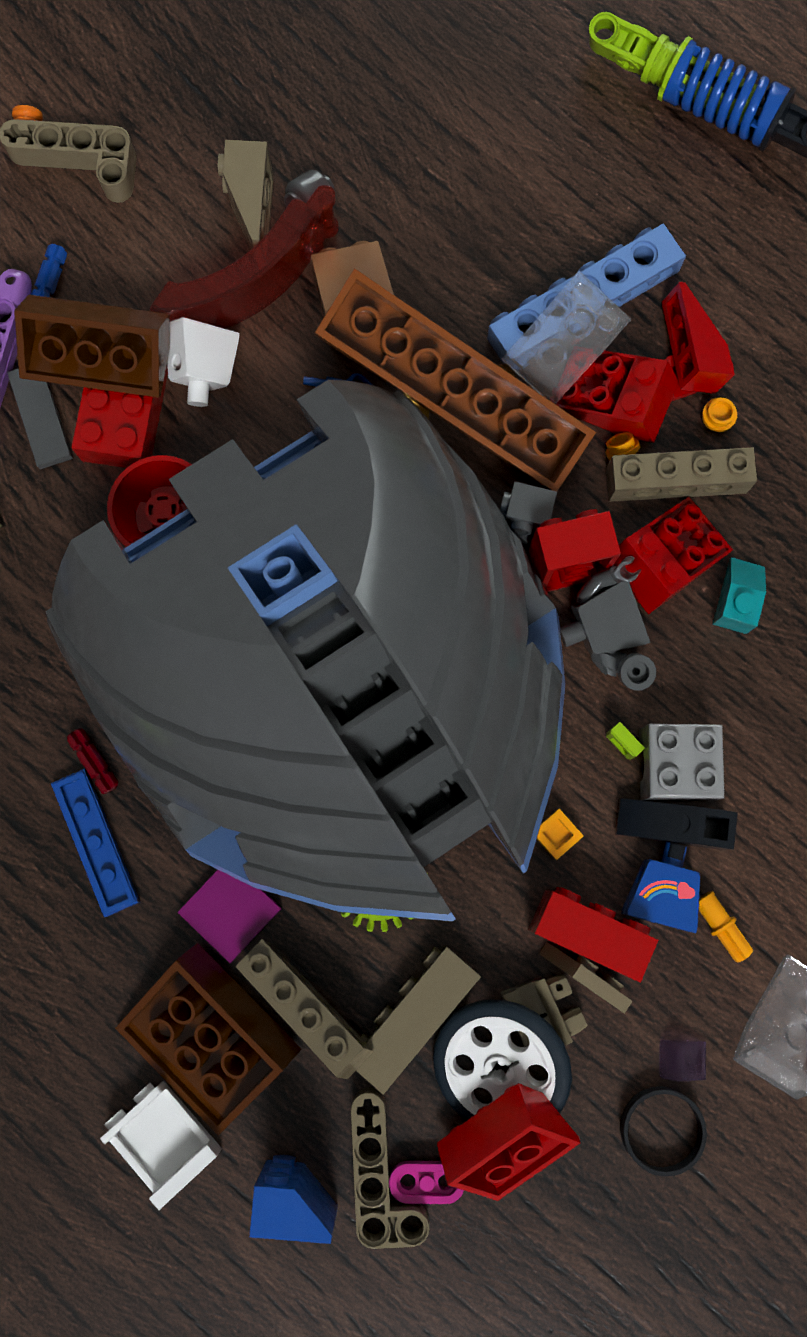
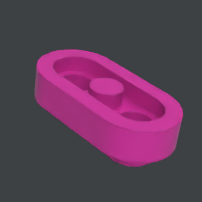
M403 1161L392 1169L389 1177L391 1194L396 1200L405 1204H451L456 1202L464 1192V1190L452 1186L443 1187L439 1184V1178L445 1175L441 1161ZM406 1174H410L415 1178V1182L411 1186H405L402 1184L401 1178Z

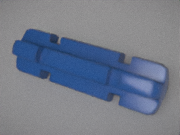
M56 244L48 245L45 253L47 260L42 261L35 282L37 289H33L31 295L50 297V294H54L62 269L59 267L64 265L67 257L65 248Z

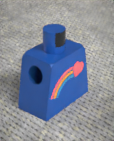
M666 842L661 862L651 859L643 860L621 914L687 932H697L700 873L683 868L687 851L686 846Z

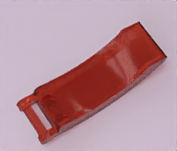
M322 185L315 190L307 203L300 199L292 200L269 233L252 250L229 266L193 281L184 283L169 281L151 305L150 311L169 314V322L184 317L223 329L234 326L257 314L288 290L303 273L310 261H312L311 255L317 254L323 249L325 239L332 238L338 233V221L334 217L333 206L336 202L334 189L331 186Z

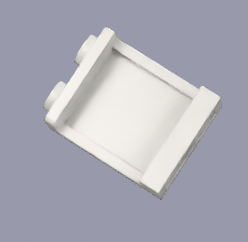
M162 1081L156 1088L151 1083L144 1087L133 1098L137 1105L127 1114L123 1109L118 1111L104 1124L109 1131L100 1138L104 1144L108 1141L112 1143L153 1192L149 1199L158 1210L211 1163L222 1150L220 1145L165 1081Z

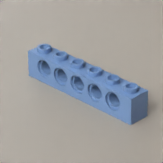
M664 223L653 230L651 227H648L637 234L634 241L625 246L619 244L613 247L602 260L596 263L590 261L584 264L573 277L567 280L565 278L557 280L544 294L538 297L537 295L528 297L515 311L509 314L508 312H503L497 315L491 321V325H489L487 340L508 372L678 273L686 255ZM637 258L643 259V260H645L648 264H647V265L638 264L634 259H637ZM607 275H614V276H616L620 281H618V282L609 281V280L606 278V276H607ZM586 292L591 298H580L577 293ZM556 308L563 315L553 316L547 310ZM528 325L534 329V332L523 333L518 327Z

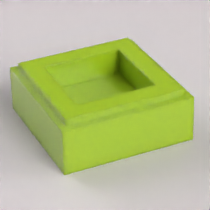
M621 722L614 725L606 733V737L627 760L637 757L645 749Z

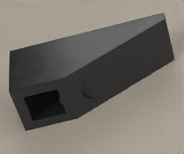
M620 798L615 835L718 850H734L738 812Z

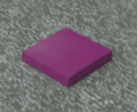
M217 870L177 913L229 963H232L282 908L263 890L254 888Z

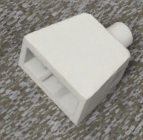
M182 317L169 322L168 378L171 382L188 386V405L205 407L208 406L209 391L227 387L230 383L240 333Z

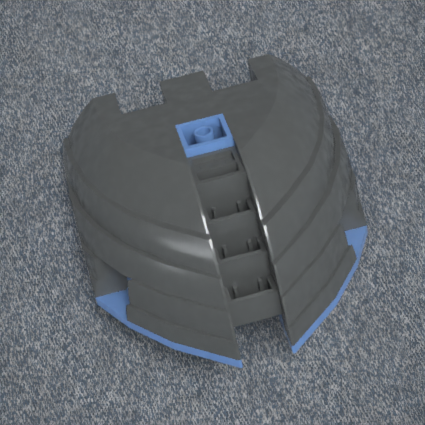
M327 380L297 399L312 430L311 432L253 467L232 439L171 477L169 481L187 509L131 545L123 548L104 520L72 539L57 573L52 593V608L45 611L47 622L96 720L108 736L122 761L132 773L139 788L160 812L170 830L191 857L254 888L338 912L454 921V915L426 873L425 866L489 825L523 874L527 872L559 762L565 694L559 616L542 581L534 573L521 540L511 531L504 516L475 473L442 439L418 407L400 390L391 393L381 387L365 383Z

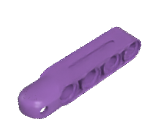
M8 269L0 275V321L4 316L11 315L10 319L6 322H0V408L9 382L7 372L12 371L18 354L14 310L32 292V283L29 275L24 271ZM9 277H14L13 283L11 285L7 284L6 280Z

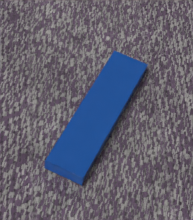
M86 769L52 782L51 786L103 916L108 917L140 903Z

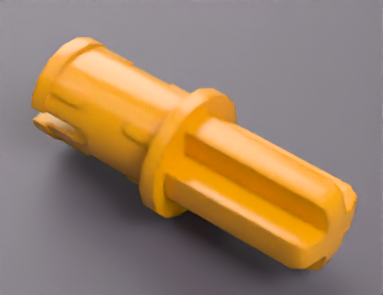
M713 890L699 897V911L712 928L711 935H717L735 962L738 963L747 959L752 954L753 949L736 926L735 922L737 919L734 916H729Z

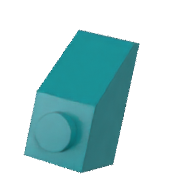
M732 557L729 559L713 625L744 634L749 633L758 626L766 595L764 566Z

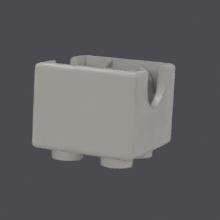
M647 724L639 729V742L645 747L643 750L644 775L640 781L641 801H716L724 799L722 724Z

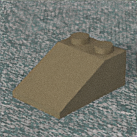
M225 140L224 154L218 155V174L223 176V193H228L231 207L259 271L266 272L274 182L267 142Z

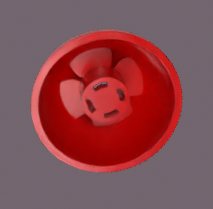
M150 456L134 462L117 477L108 496L107 516L114 535L125 547L164 524L162 522L159 523V520L169 521L187 509L169 479L191 466V463L174 456Z

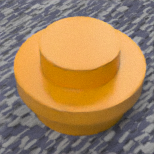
M713 398L704 406L702 420L710 430L724 432L735 424L737 409L733 402L727 398Z
M631 432L616 434L606 442V456L609 460L613 455L636 454L640 449L639 440L634 438Z

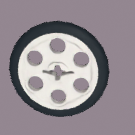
M480 1000L466 1004L455 1011L441 1026L435 1040L433 1053L435 1077L443 1096L452 1109L463 1119L469 1120L480 1108L490 1104L479 1102L474 1095V1089L484 1088L488 1090L492 1095L493 1102L503 1095L507 1088L518 1083L542 1092L559 1113L563 1110L570 1095L572 1083L570 1058L562 1039L552 1025L537 1012L519 1003L506 1000ZM484 1026L489 1029L492 1034V1041L487 1043L479 1041L475 1037L474 1028ZM513 1031L525 1033L529 1038L530 1045L527 1047L516 1046L510 1038V1033ZM464 1054L470 1057L474 1062V1069L471 1071L461 1069L456 1062V1056ZM497 1062L500 1066L510 1065L506 1074L502 1069L492 1070ZM537 1064L544 1067L548 1072V1079L544 1081L535 1080L529 1073V1066Z

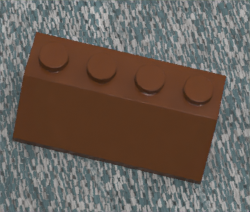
M28 295L14 310L19 378L157 398L161 396L170 348L169 314Z

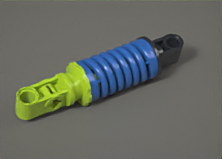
M601 12L591 20L589 25V44L592 51L615 62L627 71L641 75V82L656 84L659 87L657 100L661 102L663 100L673 106L681 104L683 111L688 112L692 110L693 115L697 118L704 115L705 122L712 123L715 121V125L719 129L727 126V132L731 135L739 131L738 135L741 140L750 138L753 146L759 148L758 150L764 152L769 144L774 141L807 158V110L793 104L796 88H789L777 81H773L768 87L770 79L767 76H762L757 84H755L758 77L757 71L750 70L746 78H743L746 72L745 65L739 64L733 73L731 72L735 65L733 59H727L722 67L720 64L723 60V55L720 53H715L711 61L707 60L710 49L706 46L701 49V47L697 46L696 41L689 36L678 45L672 41L670 42L669 36L665 34L657 37L647 29L631 24L610 12ZM601 29H609L613 32V35L608 39L602 40L596 36V33Z

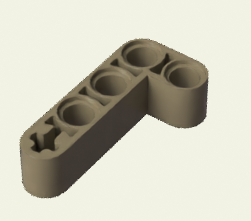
M19 119L8 120L0 127V141L15 164L96 170V176L107 199L120 203L131 197L134 189L137 156L131 138L124 128L110 125ZM89 145V147L81 149L82 147ZM123 147L119 151H114L117 148ZM120 178L118 181L110 183L111 180Z
M362 1088L354 1096L351 1108L357 1237L362 1245L371 1249L403 1248L421 1245L429 1235L428 1212L422 1204L390 1202L386 1102L383 1094L376 1088ZM365 1099H371L373 1106H379L373 1110V1126H365L366 1111L363 1108H359L363 1106ZM366 1138H374L380 1143L381 1149L376 1154L368 1155L362 1151L360 1143ZM371 1177L380 1180L383 1187L378 1193L369 1194L362 1187L363 1181ZM412 1215L420 1218L423 1224L416 1231H408L402 1226V1221ZM370 1218H378L385 1227L379 1233H370L365 1229L364 1223Z

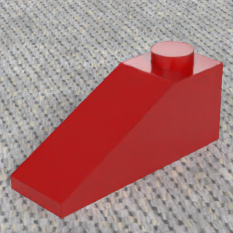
M679 282L662 301V307L680 390L716 394L735 375L729 347L687 284Z

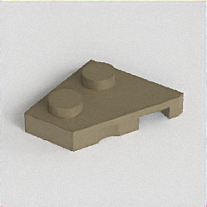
M548 942L540 951L539 955L625 1014L632 1000L620 992L624 986L606 973L602 978L595 975L598 967L589 960L579 955L575 961Z

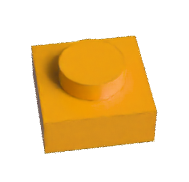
M559 808L541 823L537 840L554 860H558L583 837V834Z

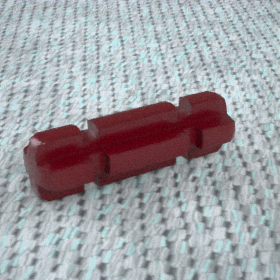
M79 728L71 732L67 736V742L73 751L77 750L76 756L91 779H96L95 785L102 794H107L118 786V780L112 771L108 772V765L95 745L89 743L90 738L83 728Z

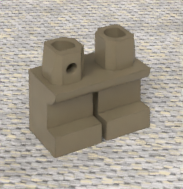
M564 974L547 979L538 976L500 992L503 1000L519 1003L543 1017L552 1025L562 1039L564 1046L573 1042L571 1036L576 1035L588 1026L578 1006L561 1014L555 1001L572 994L571 987ZM518 1031L524 1047L529 1046L528 1036Z

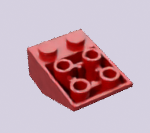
M574 346L551 402L574 418L615 434L631 432L633 437L638 440L654 443L679 381L668 360Z
M688 497L626 538L619 545L621 555L613 566L618 567L627 556L635 558L632 563L625 565V568L631 573L641 569L638 577L629 583L635 599L649 615L732 552L733 549L702 513L700 508Z

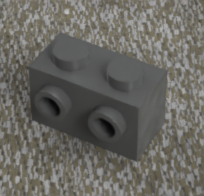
M514 482L512 493L504 492L500 512L511 531L521 540L522 544L531 542L536 528L541 527L540 523L551 519L557 491Z

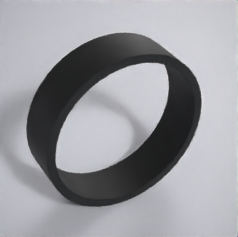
M663 1086L644 1089L632 1097L622 1113L620 1133L623 1145L632 1159L645 1171L658 1176H675L692 1168L700 1159L707 1140L705 1120L695 1103L681 1092ZM660 1094L673 1095L685 1100L695 1114L698 1127L696 1143L690 1154L681 1162L668 1167H656L641 1161L633 1153L628 1139V1125L636 1107L647 1098Z

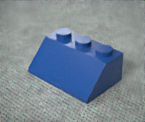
M275 1155L273 1160H266L254 1185L250 1237L331 1244L338 1204L304 1163L295 1162V1157Z

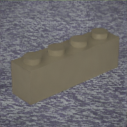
M446 945L441 951L435 947L424 959L422 965L426 969L418 979L411 975L397 992L402 996L393 1008L387 1004L373 1021L378 1026L369 1037L364 1033L360 1036L374 1052L356 1071L383 1095L481 978L479 973Z

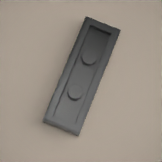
M19 368L7 372L37 467L41 470L73 459L49 383L19 378Z

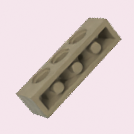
M754 447L613 455L606 468L609 502L747 494L757 482Z
M261 939L235 966L336 1077L348 1079L374 1052L275 945Z

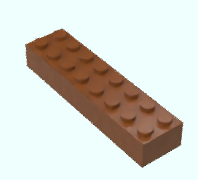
M355 268L315 331L314 335L395 389L400 390L407 397L548 490H559L596 434L594 430Z

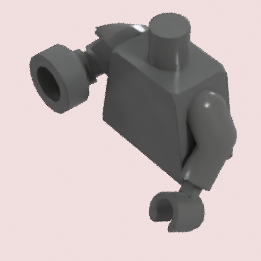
M627 556L618 567L611 566L589 577L577 593V601L571 605L576 621L561 626L560 635L565 647L583 641L586 650L590 652L591 660L603 674L614 677L618 675L619 680L624 686L634 691H642L650 687L656 678L654 662L649 657L640 653L628 655L618 651L651 643L629 583L638 577L641 569L634 573L627 571L625 565L632 563L635 559L633 556Z

